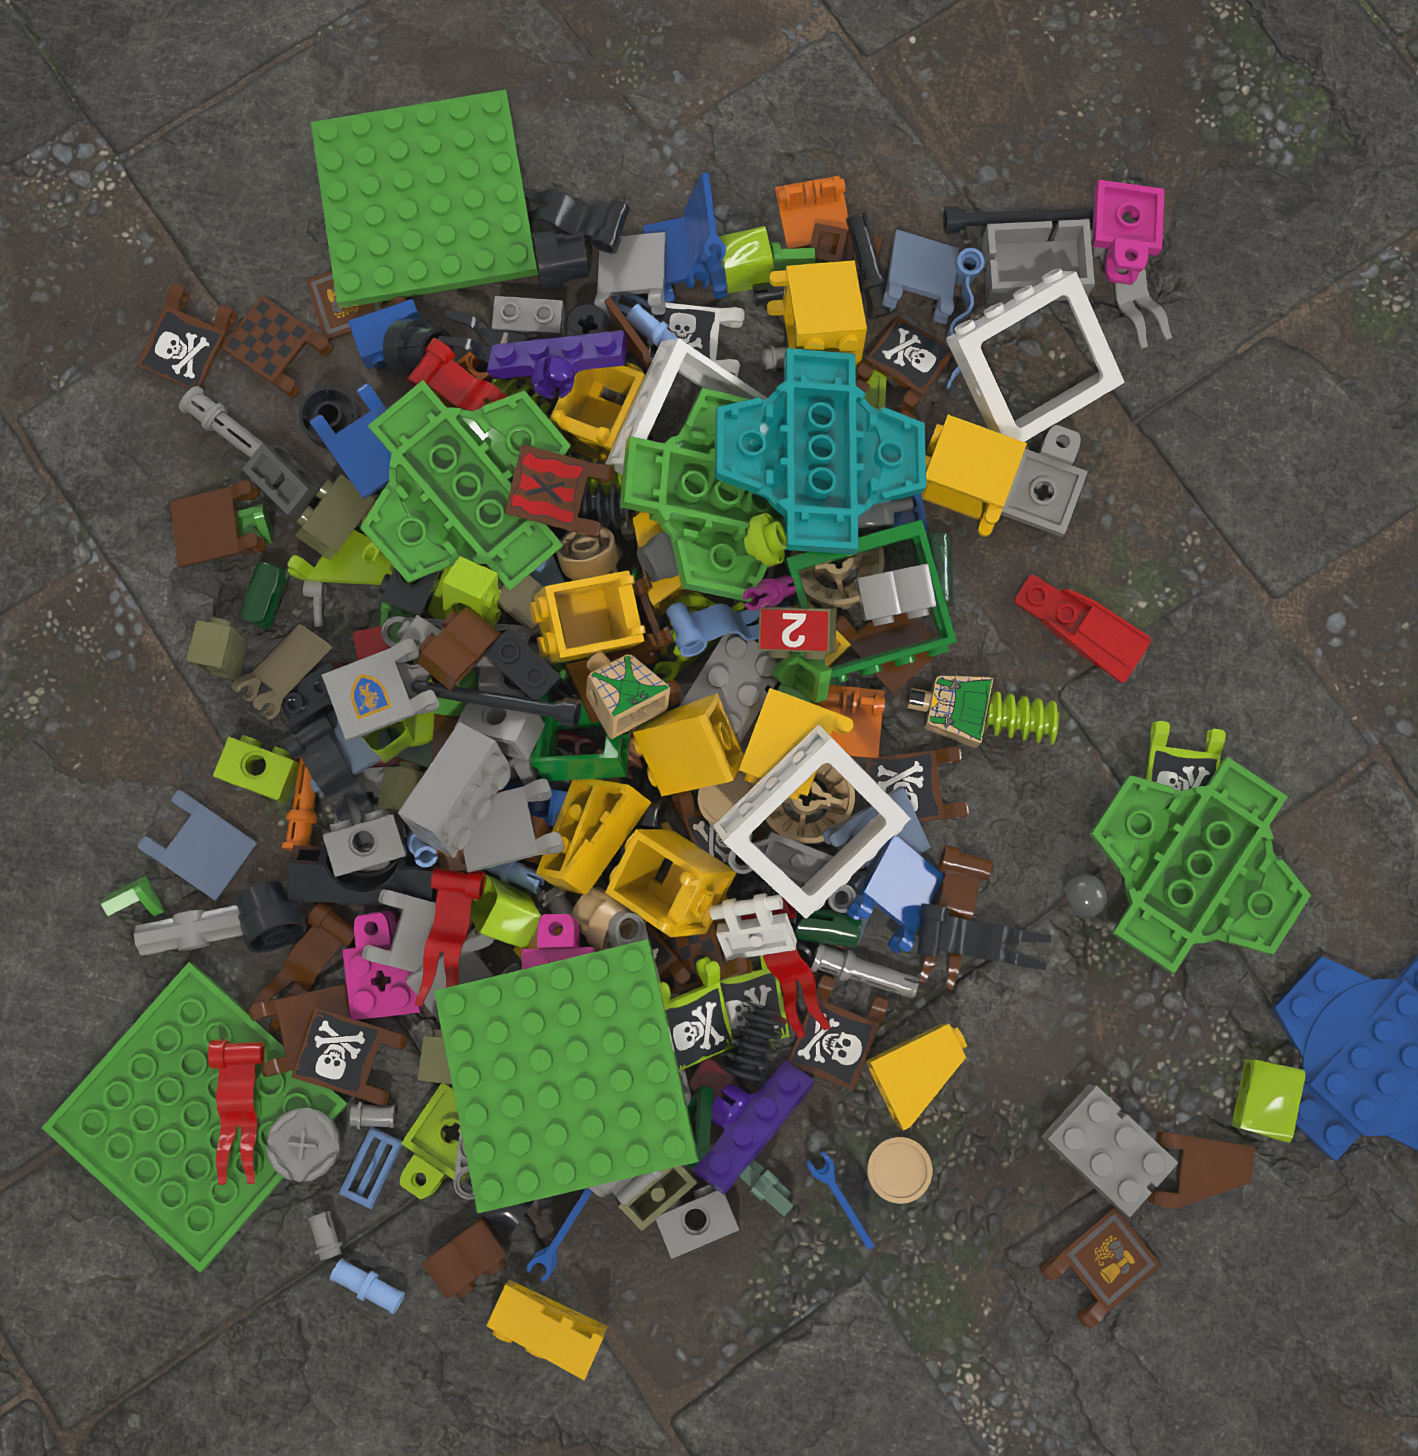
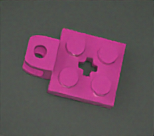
M1098 180L1095 185L1092 247L1108 249L1105 254V276L1109 282L1134 284L1139 272L1147 264L1148 255L1158 256L1161 252L1164 189ZM1125 212L1130 213V218L1135 219L1136 222L1127 223L1121 217ZM1116 268L1127 269L1128 272L1122 275L1117 272Z
M391 910L357 916L354 922L356 947L342 950L350 1017L352 1019L361 1020L424 1011L423 1007L415 1006L417 994L405 979L414 972L371 962L362 958L365 945L390 951L398 925L397 916ZM380 970L383 971L384 976H390L391 983L385 986V990H382L375 983V978L378 977V971Z
M544 914L538 923L537 948L539 949H522V969L596 952V948H580V927L578 921L569 914ZM562 925V933L556 936V929Z

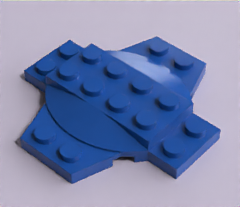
M1418 955L1396 979L1372 980L1326 957L1318 956L1271 1007L1291 1044L1299 1051L1302 1057V1070H1305V1082L1295 1127L1331 1161H1337L1359 1135H1386L1392 1140L1418 1151Z

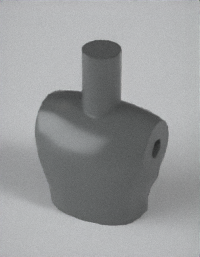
M905 497L873 505L858 519V531L877 533L893 528L894 513L913 510L912 498Z
M664 531L652 537L644 546L637 550L639 563L652 582L671 579L679 575L670 537Z

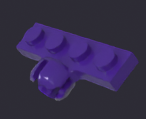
M625 330L496 344L492 345L487 371L491 379L532 375L531 382L534 383V389L539 395L548 399H554L556 389L560 387L558 397L561 399L571 392L575 375L579 371L624 366L628 338Z
M785 1059L756 1094H748L735 1084L724 1087L720 1092L725 1097L724 1099L718 1096L714 1098L711 1121L724 1131L723 1135L694 1168L695 1173L721 1194L725 1195L813 1088L814 1080Z

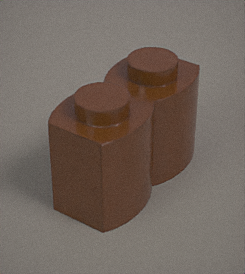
M468 606L460 613L456 610L451 612L441 625L444 630L437 636L433 633L428 635L418 648L422 653L417 663L450 691L485 657L484 653L500 636L496 629Z
M483 1216L426 1258L422 1264L446 1299H449L454 1294L460 1299L477 1286L474 1279L485 1272L490 1277L504 1267L507 1263L503 1258L510 1251L488 1219Z

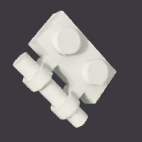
M766 893L754 895L753 899L737 901L735 898L723 900L722 904L710 906L712 920L725 918L726 923L718 924L716 935L727 961L739 957L747 958L796 950L797 939L787 913L772 915L771 912L772 910L783 909V899L780 894L768 896ZM753 913L757 915V918L741 920L740 917L741 915Z

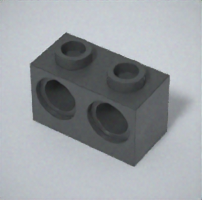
M262 443L242 469L287 515L300 517L308 505L314 509L321 500L315 495L322 485L284 447Z

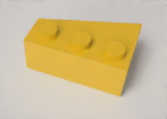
M596 779L572 780L552 832H559L561 835L564 850L556 854L543 855L535 874L559 890L587 895L647 810L651 801L628 784Z
M508 1280L487 1324V1327L493 1330L492 1335L508 1343L514 1341L525 1347L528 1353L546 1359L582 1380H585L607 1329V1325L512 1280Z

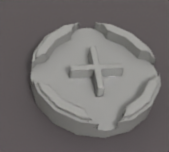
M310 1107L293 1109L280 1116L272 1125L268 1134V1146H266L267 1157L273 1169L282 1177L298 1182L312 1181L326 1174L336 1163L341 1149L340 1133L334 1121L323 1111Z

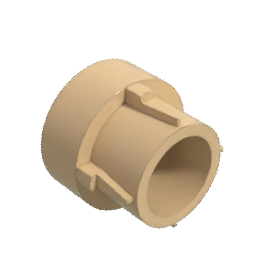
M601 527L600 534L596 538L571 531L560 539L563 546L556 552L563 574L571 578L572 581L618 572L616 564L619 560V554L614 535L609 529Z
M593 887L587 895H582L572 913V917L578 921L580 933L586 936L588 944L596 948L597 951L613 948L608 932V924L612 916L624 910L634 913L606 894V890L601 887ZM631 918L623 920L619 926L621 937L627 938L634 931V922Z

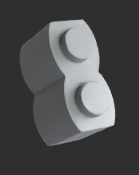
M928 564L855 579L863 620H872L873 626L894 622L893 615L907 612L908 619L929 615L928 608L936 606Z

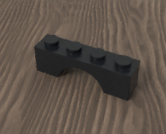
M293 845L288 860V900L301 901L303 903L331 902L339 905L368 904L375 907H386L389 905L378 901L380 891L386 889L433 902L436 889L431 888V877L436 867V862L432 866L421 867L415 862L414 854L408 852L406 856L397 858L391 866L380 872L359 873L353 871L335 877L326 847Z

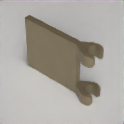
M299 623L252 673L235 679L232 683V689L239 692L242 687L248 685V690L242 695V698L248 702L254 699L253 706L257 710L262 709L266 703H270L269 708L264 711L263 715L267 719H273L280 711L283 698L332 647ZM261 682L272 690L257 696Z

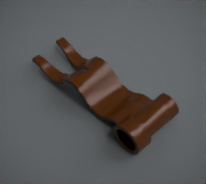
M945 844L938 866V871L945 873L938 906L950 908L948 916L971 920L975 910L980 880H989L993 861L960 852V848ZM949 953V968L945 989L953 991L962 955ZM925 956L919 975V982H926L938 957Z
M319 902L307 917V922L312 927L294 946L281 971L262 989L252 1005L269 1001L292 982L295 984L286 997L308 993L323 967L340 947L345 945L347 948H350L355 943L354 925L335 912L336 907L330 902ZM277 1015L273 1017L268 1030L273 1035L279 1029Z

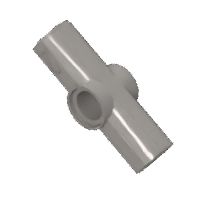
M232 905L206 912L205 910L187 911L175 914L171 919L136 925L134 933L135 945L140 956L175 949L185 951L210 946V942L243 936L238 919L240 914L237 905Z

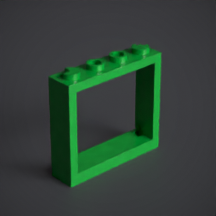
M922 520L859 537L856 554L810 551L788 557L784 560L787 575L791 576L795 581L790 583V586L796 585V591L793 596L797 608H809L799 571L907 540H911L918 566L928 564L936 606L930 607L938 637L830 667L832 671L829 686L848 681L847 673L860 670L862 676L882 671L880 664L894 660L895 667L915 662L914 654L924 651L928 652L929 657L949 652L947 645L957 642ZM818 659L819 661L825 664L824 659Z

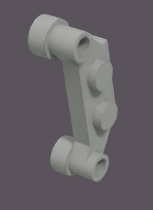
M769 832L767 838L753 842L788 877L805 884L834 857L773 832ZM732 850L729 851L727 861L732 870L740 874L749 873L753 870L746 863L738 865L735 862L737 854ZM845 884L840 886L827 899V902L833 910L846 913L849 905L857 895L851 886ZM843 891L845 894L844 900L836 903V893Z

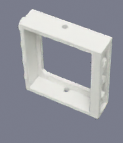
M1061 268L1048 272L1042 277V283L1035 287L1029 285L1019 289L1013 294L1014 299L1004 305L1000 302L984 310L985 316L975 322L968 320L954 328L956 333L946 338L989 430L1025 442L1125 383L1076 271H1062ZM1064 295L1069 302L1099 372L1014 421L982 353L981 344Z
M679 338L661 341L605 465L613 467L616 472L623 475L626 441L630 436L647 440L677 372L701 388L748 399L760 397L761 400L768 398Z
M818 724L714 824L713 828L733 852L807 919L814 911L819 910L840 886L845 885L865 862L874 858L878 850L890 838L899 834L911 818ZM829 763L879 814L800 888L749 840V835L822 764Z

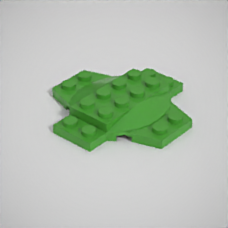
M422 380L368 425L369 430L391 454L389 482L381 492L360 529L407 583L451 567L461 556L476 564L485 565L490 570L497 572L498 580L508 591H511L563 546L547 525L504 514L521 444L565 455L571 446L525 390L482 406L481 409L472 412L461 410V408H446Z
M702 388L691 407L679 435L671 437L664 444L633 436L628 438L625 446L620 507L649 513V520L657 521L664 532L670 537L683 589L750 602L751 598L742 599L743 593L746 589L755 587L762 581L768 567L762 561L757 560L755 556H750L745 548L744 537L747 535V530L750 527L751 518L768 513L775 522L778 521L782 525L784 531L785 522H782V515L772 507L766 498L715 479V412L717 407L750 399Z
M1229 757L1222 761L1207 786H1199L1184 791L1175 790L1174 787L1139 777L1128 776L1089 834L1124 878L1125 892L1129 901L1127 904L1128 908L1111 934L1171 974L1176 972L1193 944L1214 940L1267 955H1274L1311 897V894L1282 859L1279 860L1273 852L1271 840L1274 838L1269 825L1288 796Z

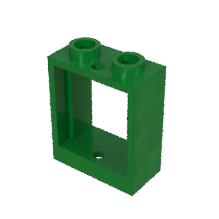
M582 705L579 724L576 728L603 727L600 721L590 722ZM541 715L545 726L531 753V762L533 767L538 769L542 779L558 781L626 777L632 729L613 739L606 734L604 754L556 756L559 730L572 728L560 726L559 722L553 720V717Z

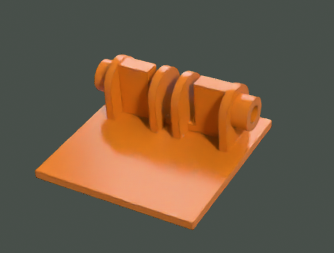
M840 176L775 187L787 249L809 247L815 223L848 229L846 223L848 212L844 197L845 182Z
M836 685L829 686L827 700L819 703L814 702L813 704L839 713L853 721V728L848 734H841L832 730L830 736L850 756L878 759L882 712H884L885 706L884 690Z

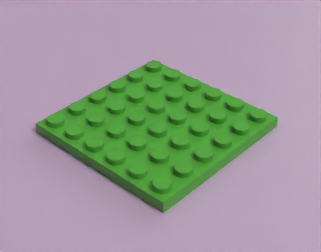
M506 90L311 122L336 301L339 309L388 301L400 296L406 298L538 275Z
M649 939L434 991L477 1214L699 1162Z
M188 962L43 1125L42 1129L201 1273L284 1179L273 1169L267 1157L268 1134L277 1119L293 1109L310 1107L323 1111L334 1121L350 1102L337 1091L291 1078L293 1071L264 1077L261 1070L262 1064H256L253 1096L258 1121L253 1154L255 1184H247L240 1154L241 1126H238L228 1157L226 1185H218L216 1150L221 1124L217 1111L216 1091L219 1069H211L209 1066L208 1049L210 1041L227 1039L229 1043L263 1042L265 1045L264 1062L286 1057L283 1043L275 1035L269 1032L258 1020L252 1021L246 1009L193 962Z

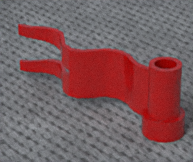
M435 338L425 348V356L407 378V381L414 387L423 380L430 388L456 407L472 412L487 405L484 402L485 399L493 403L508 397L493 384L477 379L454 362L455 353Z
M434 868L431 877V888L438 890L432 930L424 948L423 976L415 1006L423 1007L424 1001L435 980L441 952H444L446 988L458 985L460 954L469 931L473 899L481 900L486 885V872L473 871L466 873Z
M784 898L783 909L771 911L772 915L787 913L789 919L794 918L796 915L795 908ZM753 913L741 915L740 917L741 920L757 918V915ZM797 948L792 951L763 955L767 968L781 984L785 1015L798 1039L806 1036L797 1014L796 980L800 982L805 1005L812 1017L821 1025L824 1031L831 1029L817 1001L814 974L809 965L799 955Z
M227 1039L211 1040L209 1044V1066L211 1069H219L216 1091L217 1111L221 1124L216 1150L218 1185H226L228 1157L238 1126H241L240 1154L247 1184H255L253 1154L258 1121L253 1096L256 1064H263L265 1060V1045L263 1042L229 1043Z

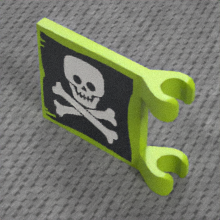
M1165 721L1153 722L1150 731V750L1146 780L1171 786L1179 791L1207 786L1220 766L1221 753L1225 742V731L1221 729L1208 730L1206 732L1205 752L1166 747L1170 724Z
M763 955L759 956L762 969L720 981L733 1039L743 1038V1035L735 1029L736 1025H748V1022L741 1016V1012H753V1008L745 1002L746 1000L779 1012L786 1019L780 983L767 968ZM787 1023L785 1026H774L782 1035L780 1039L790 1037Z
M704 957L696 962L698 974L704 984L699 988L670 999L668 984L659 980L679 1071L735 1047L730 1043L733 1037L720 986V967L716 961H710L708 957Z

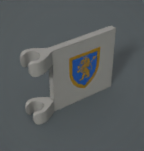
M405 639L390 649L322 674L347 742L414 715L428 713L439 708L438 699L432 690L422 692L410 700L396 663L418 658L419 650L413 639Z

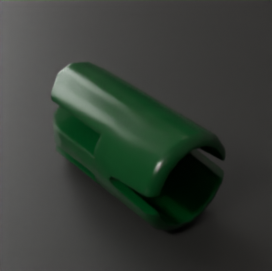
M258 562L256 564L240 611L242 619L261 630H267L272 626L290 574L288 571L286 572L281 567L265 562Z
M821 907L805 919L797 911L795 932L799 940L851 948L858 946L862 926L861 917L856 921L847 912L840 913L833 909Z

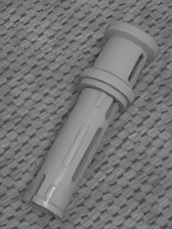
M194 386L187 391L180 401V411L184 414L190 413L201 422V426L206 431L215 430L251 458L263 442L228 416L224 405L221 403L215 404L203 394V389L199 386ZM234 432H235L237 435H239L241 438H243L246 442H244L242 439H240L238 436H236V435L234 434Z
M817 943L813 953V960L810 964L813 972L821 970L838 976L840 981H848L849 978L861 981L910 999L914 998L919 985V977L857 958L856 954L851 950L843 952L827 947L825 943Z

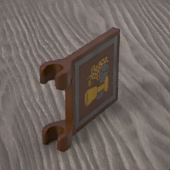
M332 271L306 279L323 336L329 341L352 333L349 320L406 301L404 297L400 296L392 299L385 305L382 301L339 309L336 301Z
M1112 1207L1060 1253L1045 1262L1040 1267V1271L1045 1278L1053 1281L1059 1278L1070 1266L1096 1299V1301L1085 1307L1077 1315L1078 1320L1083 1326L1094 1328L1112 1308L1161 1267V1264L1119 1211Z

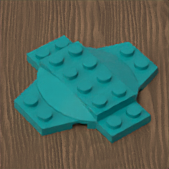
M787 348L784 354V382L776 388L775 392L768 399L761 400L758 397L717 407L715 412V479L767 499L772 507L782 515V522H785L787 544L785 550L856 554L858 551L859 518L873 505L921 494L926 489L925 423L885 407L881 410L871 407L864 399L866 394L856 386L855 354Z

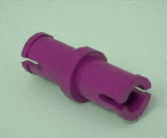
M782 575L776 579L766 578L760 581L757 586L750 587L743 593V600L751 598L750 602L744 604L745 607L756 611L764 606L773 607L778 605L784 598H789L795 593L796 585L788 587V584L795 582L791 576Z

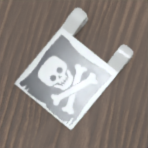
M665 302V313L662 315H652L660 323L664 321L669 325L668 330L680 340L735 377H738L739 362L731 359L716 360L719 324L731 328H740L744 320V310L742 308H712ZM649 345L651 360H653L658 350L656 345L653 347Z

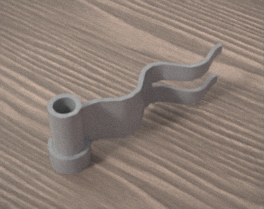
M1090 230V233H1091V245H1092V232H1093V230ZM1092 247L1093 258L1099 256L1105 265V254L1108 249ZM1116 268L1119 274L1125 275L1128 272L1127 269ZM1145 268L1139 272L1138 278L1132 285L1114 283L1117 305L1121 312L1133 322L1141 349L1148 347L1146 326L1142 313L1135 307L1133 301L1154 315L1165 340L1172 338L1164 309L1153 301L1148 293Z

